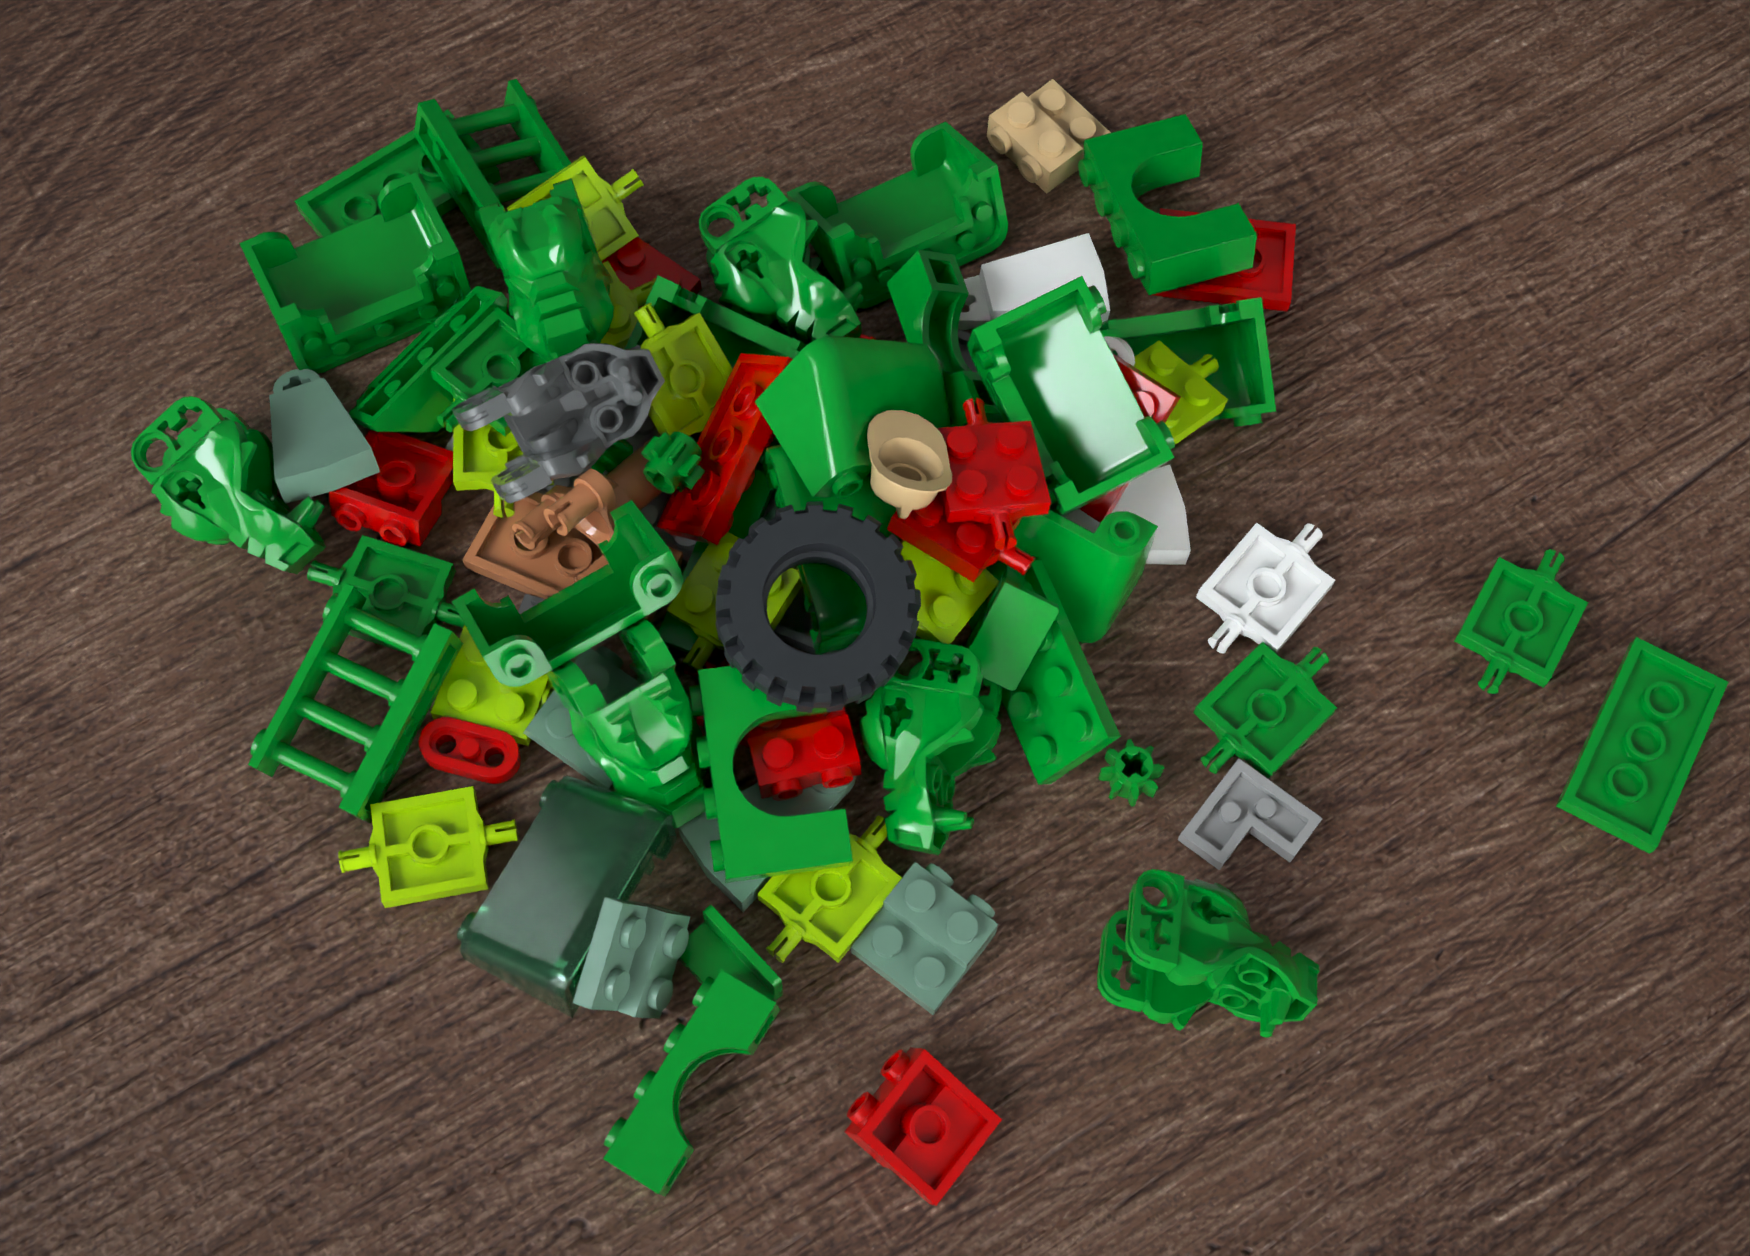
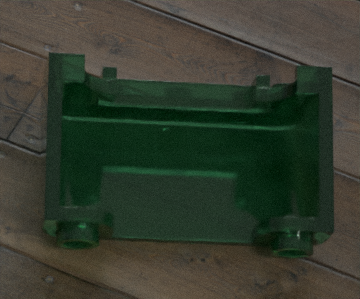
M566 775L559 782L552 780L545 788L539 801V807L542 809L478 912H470L462 922L457 933V939L461 941L460 953L464 960L573 1018L579 1005L573 1003L604 898L629 901L644 874L650 876L654 870L655 865L652 856L665 861L677 841L672 815L663 810Z

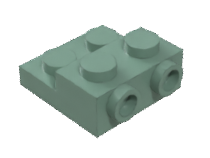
M599 646L596 651L592 648L584 651L574 662L581 669L590 685L596 683L607 704L643 684L639 677L635 680L620 668L624 664L622 659L604 646ZM554 689L523 734L606 792L613 782L605 771L579 746L572 732L568 708L564 707Z
M914 862L883 901L882 909L851 946V953L930 1014L934 1015L994 938L999 924L992 920L995 911L983 899L971 894L966 900L952 890L950 887L954 881L943 869L932 863L924 869Z
M605 897L573 1003L591 1010L618 1011L635 1018L660 1019L662 1010L667 1007L672 997L673 983L671 980L677 960L682 956L688 944L689 933L687 927L691 916L654 904Z

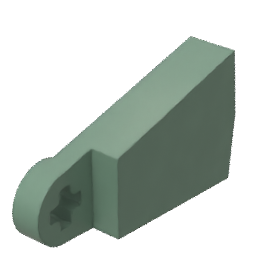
M295 369L286 372L276 380L273 386L274 394L269 395L274 474L276 484L285 504L305 499L308 496L313 497L335 491L380 472L371 446L324 377L320 378L315 371L310 369Z
M853 776V780L844 786L824 788L821 783L803 789L802 794L795 798L783 801L773 800L772 797L762 799L758 783L741 791V793L759 810L776 816H796L832 811L846 794L851 791L855 784L856 776ZM703 812L678 828L680 837L707 878L744 912L758 897V892L771 877L725 883L724 871H713L710 841L719 840L717 819L707 820L706 812Z

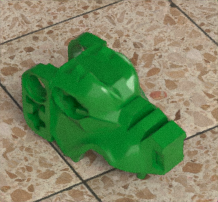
M764 177L747 179L709 205L701 213L699 229L701 237L708 248L706 253L708 269L713 276L715 288L722 293L719 303L767 327L778 323L788 334L796 332L797 340L806 345L824 336L858 338L862 334L861 322L855 313L864 301L861 295L863 291L862 285L857 281L841 292L833 283L819 274L818 271L822 261L820 257L811 258L808 245L818 229L817 221L806 220L805 211L801 205L794 201H788L786 196L770 179ZM756 193L762 197L768 194L766 196L767 206L762 208L757 203L750 206V195ZM736 204L740 212L744 210L746 219L741 221L738 211L732 206ZM718 218L729 219L734 224V227L722 236L716 237L708 232V227L712 221Z
M572 178L553 184L554 189L549 190L551 198L535 202L531 206L505 212L504 206H500L496 202L479 208L483 227L503 272L505 283L508 286L509 315L513 316L518 337L536 354L548 357L551 360L568 354L584 344L600 343L608 332L614 315V305L609 297L610 284L613 283V279L599 258L592 232Z
M182 397L152 422L133 442L131 458L134 465L148 482L154 485L151 493L155 494L161 503L160 513L171 517V528L180 534L196 541L208 542L214 545H225L233 542L239 548L248 550V553L265 559L266 564L294 574L301 572L311 560L326 548L319 532L314 527L325 505L319 499L314 501L310 496L305 498L293 510L277 495L278 486L274 474L273 444L266 434L252 429L237 413L223 408L215 409L210 403L197 397ZM190 409L197 413L202 410L203 413L199 416L198 420L191 427L184 429L177 436L178 439L165 432L167 427L179 432L188 422L187 417L184 415L187 410ZM163 440L168 446L162 460L163 465L153 468L149 465L146 458L147 449L153 442Z
M642 618L619 631L618 634L633 661L629 664L630 669L637 674L643 684L611 703L607 704L596 683L590 685L581 669L570 660L546 674L564 707L568 708L572 732L579 746L605 771L613 782L615 794L633 806L656 811L668 820L673 828H679L705 812L703 789L706 788L704 779L707 767H699L696 737L703 736L693 717L689 699L675 672L676 663L656 628L651 622Z
M914 638L908 652H921L923 661L918 662L910 670L908 676L901 675L897 669L884 687L880 686L876 689L872 698L866 700L867 715L859 720L862 746L869 758L886 771L883 788L890 793L883 797L886 811L891 814L885 818L888 840L899 848L939 856L951 831L972 829L974 825V818L968 817L967 812L953 809L952 799L955 792V777L973 767L996 760L997 757L992 752V749L996 746L1001 731V724L997 717L1002 699V687L983 678L982 664L970 649L959 645ZM935 653H939L938 656H937V658H936V660H935V659H934V654H935ZM959 659H963V663L970 671L960 666L958 663ZM932 672H933L934 679H933V680H929V678L931 677ZM960 674L956 680L957 683H955L954 675ZM983 680V684L990 690L988 696L978 697Z
M1159 869L1144 871L1131 888L1128 910L1116 912L1103 928L1097 973V986L1101 995L1109 1003L1137 1012L1143 1011L1148 1018L1158 1023H1172L1176 1030L1181 1031L1196 1010L1207 1002H1211L1224 1007L1237 1017L1260 1022V1036L1267 1038L1272 1036L1276 1025L1283 1024V1022L1303 1021L1317 1005L1319 965L1300 952L1291 957V949L1285 944L1278 941L1272 947L1268 936L1252 931L1244 904L1236 894L1221 884H1210L1196 878L1194 881L1184 879L1185 876ZM1147 886L1155 887L1165 897L1162 898L1157 906H1154L1145 899L1142 888ZM1126 924L1125 942L1118 936L1116 925ZM1123 960L1130 961L1126 967L1125 974L1126 982L1131 984L1127 990L1120 988V980L1115 978V975L1122 967Z

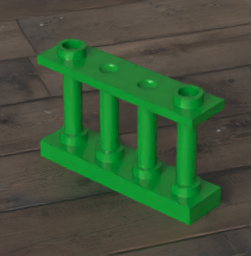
M517 79L508 81L504 106L454 119L444 114L435 99L418 103L414 136L492 262L499 269L501 267L483 227L479 208L496 202L502 206L501 203L522 198L570 165L571 162L538 113L534 99L525 93ZM510 124L520 140L473 152L469 148L466 149L459 136ZM531 156L541 173L493 185L491 182L486 181L480 170Z
M344 583L339 594H333L328 600L323 612V620L325 621L268 728H263L255 737L250 750L252 758L248 765L273 777L281 763L340 791V797L343 798L339 805L340 809L371 823L370 804L381 803L463 642L453 631L435 623L429 634H423L420 637L361 609L367 598L354 586ZM351 628L411 654L414 663L405 680L394 681L338 655ZM329 672L387 699L390 709L382 725L377 724L372 727L314 700L327 673ZM306 718L364 745V751L367 753L358 771L353 770L348 773L291 746L290 743L303 719Z

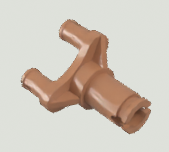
M652 438L606 475L594 469H589L575 479L574 487L555 485L542 496L541 504L512 525V530L517 532L515 534L516 538L525 547L533 550L538 546V543L555 529H557L558 534L565 536L574 527L597 546L605 540L609 542L615 527L614 520L610 514L611 511L630 500L641 511L663 492L654 487L643 473L645 465L649 460L644 458L641 452ZM604 555L585 571L575 576L574 583L607 565L608 563Z

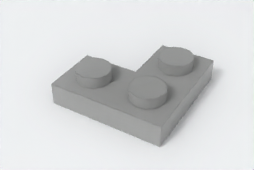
M1238 758L1181 832L1178 841L1218 870L1222 868L1247 833H1250L1288 862H1291L1323 818Z

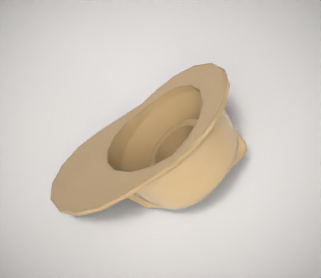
M888 410L877 414L870 421L867 439L872 463L871 488L876 496L896 508L898 518L906 519L912 510L928 506L938 492L946 490L952 483V472L946 443L940 431L931 422L914 413L903 410Z

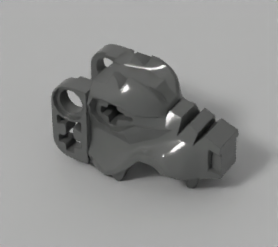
M589 343L547 363L534 366L521 377L498 388L495 386L487 388L456 405L452 411L461 428L467 431L479 429L504 417L523 454L505 463L506 469L495 475L491 482L502 500L507 503H513L552 484L553 480L577 476L588 471L607 448L618 440L634 436L645 422L652 400L665 380L648 349H641L640 345L624 350L607 343Z

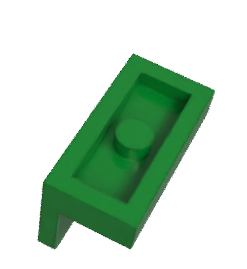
M1007 565L963 647L970 649L980 660L983 667V678L1013 691L1020 683L1058 615L1059 605L1024 588L1026 574L1022 576L1021 573ZM961 659L960 666L970 671L963 663V659Z
M709 905L703 911L704 922L689 935L687 947L682 956L678 958L680 962L701 984L709 976L715 980L722 969L774 1002L783 995L781 978L712 905Z

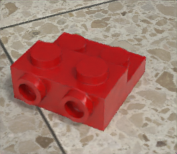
M370 429L365 439L373 450L380 472L329 492L331 516H334L336 521L347 530L359 531L362 527L379 532L387 543L402 547L408 542L421 547L442 514L441 500L453 483V451L398 432H376Z
M843 707V710L768 721L746 734L762 799L772 797L776 801L788 800L802 794L803 789L810 788L813 785L822 783L824 788H837L850 783L853 780V776L861 775V762L845 707Z
M910 1047L905 1053L900 1049L891 1055L883 1065L880 1074L886 1079L873 1095L869 1092L863 1093L851 1105L847 1112V1117L852 1122L844 1132L880 1165L891 1169L927 1203L937 1206L1002 1119L927 1050Z

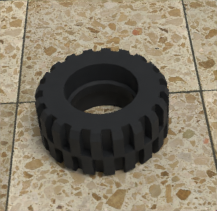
M823 501L807 502L805 510L794 511L792 505L777 509L775 518L766 521L763 517L749 527V534L744 539H737L729 551V559L726 565L722 566L718 579L715 610L718 638L722 641L725 649L724 655L731 668L736 667L741 673L743 683L752 691L756 688L767 695V701L780 707L782 702L797 706L796 711L812 713L813 708H826L827 712L843 710L845 704L853 701L859 704L870 698L872 693L880 686L884 687L894 676L901 663H903L916 636L919 625L917 616L921 607L920 590L915 589L914 580L917 573L912 560L905 561L901 555L903 545L894 534L887 538L879 531L881 522L869 514L864 521L852 516L853 507L838 504L837 511L824 510ZM819 563L833 566L849 575L861 588L867 605L865 625L857 639L847 648L826 655L804 653L784 643L773 631L767 614V598L770 589L783 572L798 565Z

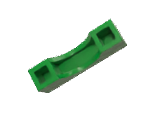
M917 250L887 282L907 342L927 344L931 346L939 358L943 370L952 427L968 425L965 411L963 410V403L970 398H973L974 406L976 398L984 401V409L989 423H1003L979 373L973 372L967 366L960 351L958 325L960 314L969 292L956 257L953 254Z
M722 969L715 980L709 976L702 983L692 1002L697 1007L696 1011L686 1026L679 1023L671 1032L663 1048V1051L668 1053L666 1059L657 1072L651 1069L646 1073L634 1093V1098L639 1101L628 1119L620 1117L615 1122L604 1141V1145L609 1148L603 1158L605 1161L664 1197L670 1191L695 1150L684 1133L679 1114L680 1098L687 1080L700 1065L714 1057L724 1054L752 1056L781 1010L776 1002Z

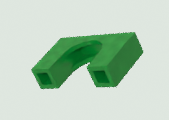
M1186 114L1084 140V159L1078 163L1079 175L1085 187L1090 186L1099 215L1107 217L1111 225V233L1115 245L1118 248L1123 247L1128 256V265L1133 278H1140L1148 295L1253 268L1257 233L1239 203L1196 215L1176 217L1156 213L1137 200L1142 194L1152 189L1200 177L1203 142Z
M725 666L698 670L699 685L689 686L693 717L703 716L705 736L696 737L699 767H710L712 787L703 789L706 819H717L719 840L710 841L713 871H724L725 883L849 866L853 862L845 809L796 816L772 815L759 810L743 796L736 784L733 773L735 751L741 740L752 729L768 721L827 713L826 708H813L812 713L796 711L797 706L782 702L781 707L766 700L767 695L757 688L752 691L743 683L742 675L736 667Z

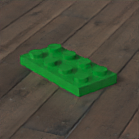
M448 109L444 111L445 115H449L452 119L455 118ZM414 130L295 200L298 211L320 238L380 214L377 199L380 191L390 181L417 172L440 217L458 206L414 136ZM469 134L459 136L466 149L469 148L473 152L482 150ZM496 166L480 170L487 182L495 184L501 180L499 169Z
M1034 560L1026 572L1024 588L1059 605V612L1017 688L1011 691L1002 687V702L1038 785L1052 784L1120 738L1121 735L1043 561ZM993 591L968 621L971 630H973Z
M1635 637L1626 650L1556 807L1649 854L1652 853L1659 845L1728 685V681Z

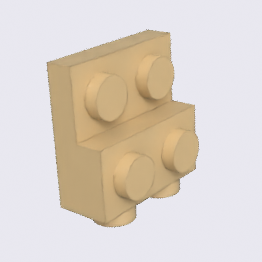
M1052 79L1029 97L1021 92L990 114L987 138L991 146L998 153L1005 154L1018 166L1021 174L1027 181L1036 183L1047 194L1079 170L1078 163L1084 159V140L1111 132Z

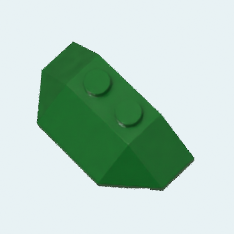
M476 286L467 293L465 300L452 305L430 323L366 387L357 400L356 406L348 413L354 423L376 432H437L442 427L437 421V416L453 403L454 397L432 379L431 368L497 307L507 313L508 299L502 292Z

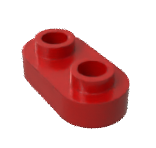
M440 717L429 722L423 728L419 737V748L425 761L436 770L489 784H499L511 779L517 773L521 764V754L515 739L507 732L452 717ZM448 741L456 743V747L452 752L447 754L439 752L443 743ZM494 754L504 756L503 762L498 766L487 764L488 759Z

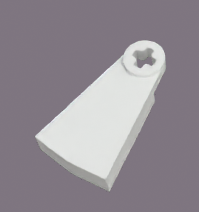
M1089 233L982 264L980 275L964 279L969 292L965 305L970 306L969 312H961L958 329L969 330L976 328L1080 276H1083L1088 287L1094 285L1100 292L1107 310L1106 313L1101 315L1102 322L1108 320L1110 305L1105 274Z
M1167 465L1154 469L1131 481L1112 513L1128 511L1158 526L1146 564L1186 565L1191 551L1186 510L1171 466ZM1079 509L1064 516L1095 533L1100 525L1098 521Z

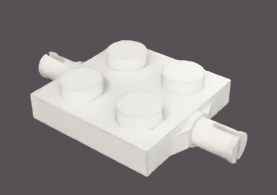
M1256 523L1202 585L1196 596L1198 600L1219 614L1224 621L1213 636L1208 639V643L1213 649L1219 643L1216 651L1224 654L1232 642L1241 634L1251 638L1257 644L1263 641L1277 654L1335 582V579L1318 568L1308 555V552L1323 537L1318 527L1310 536L1315 525L1307 523L1297 537L1290 542L1289 540L1276 537Z

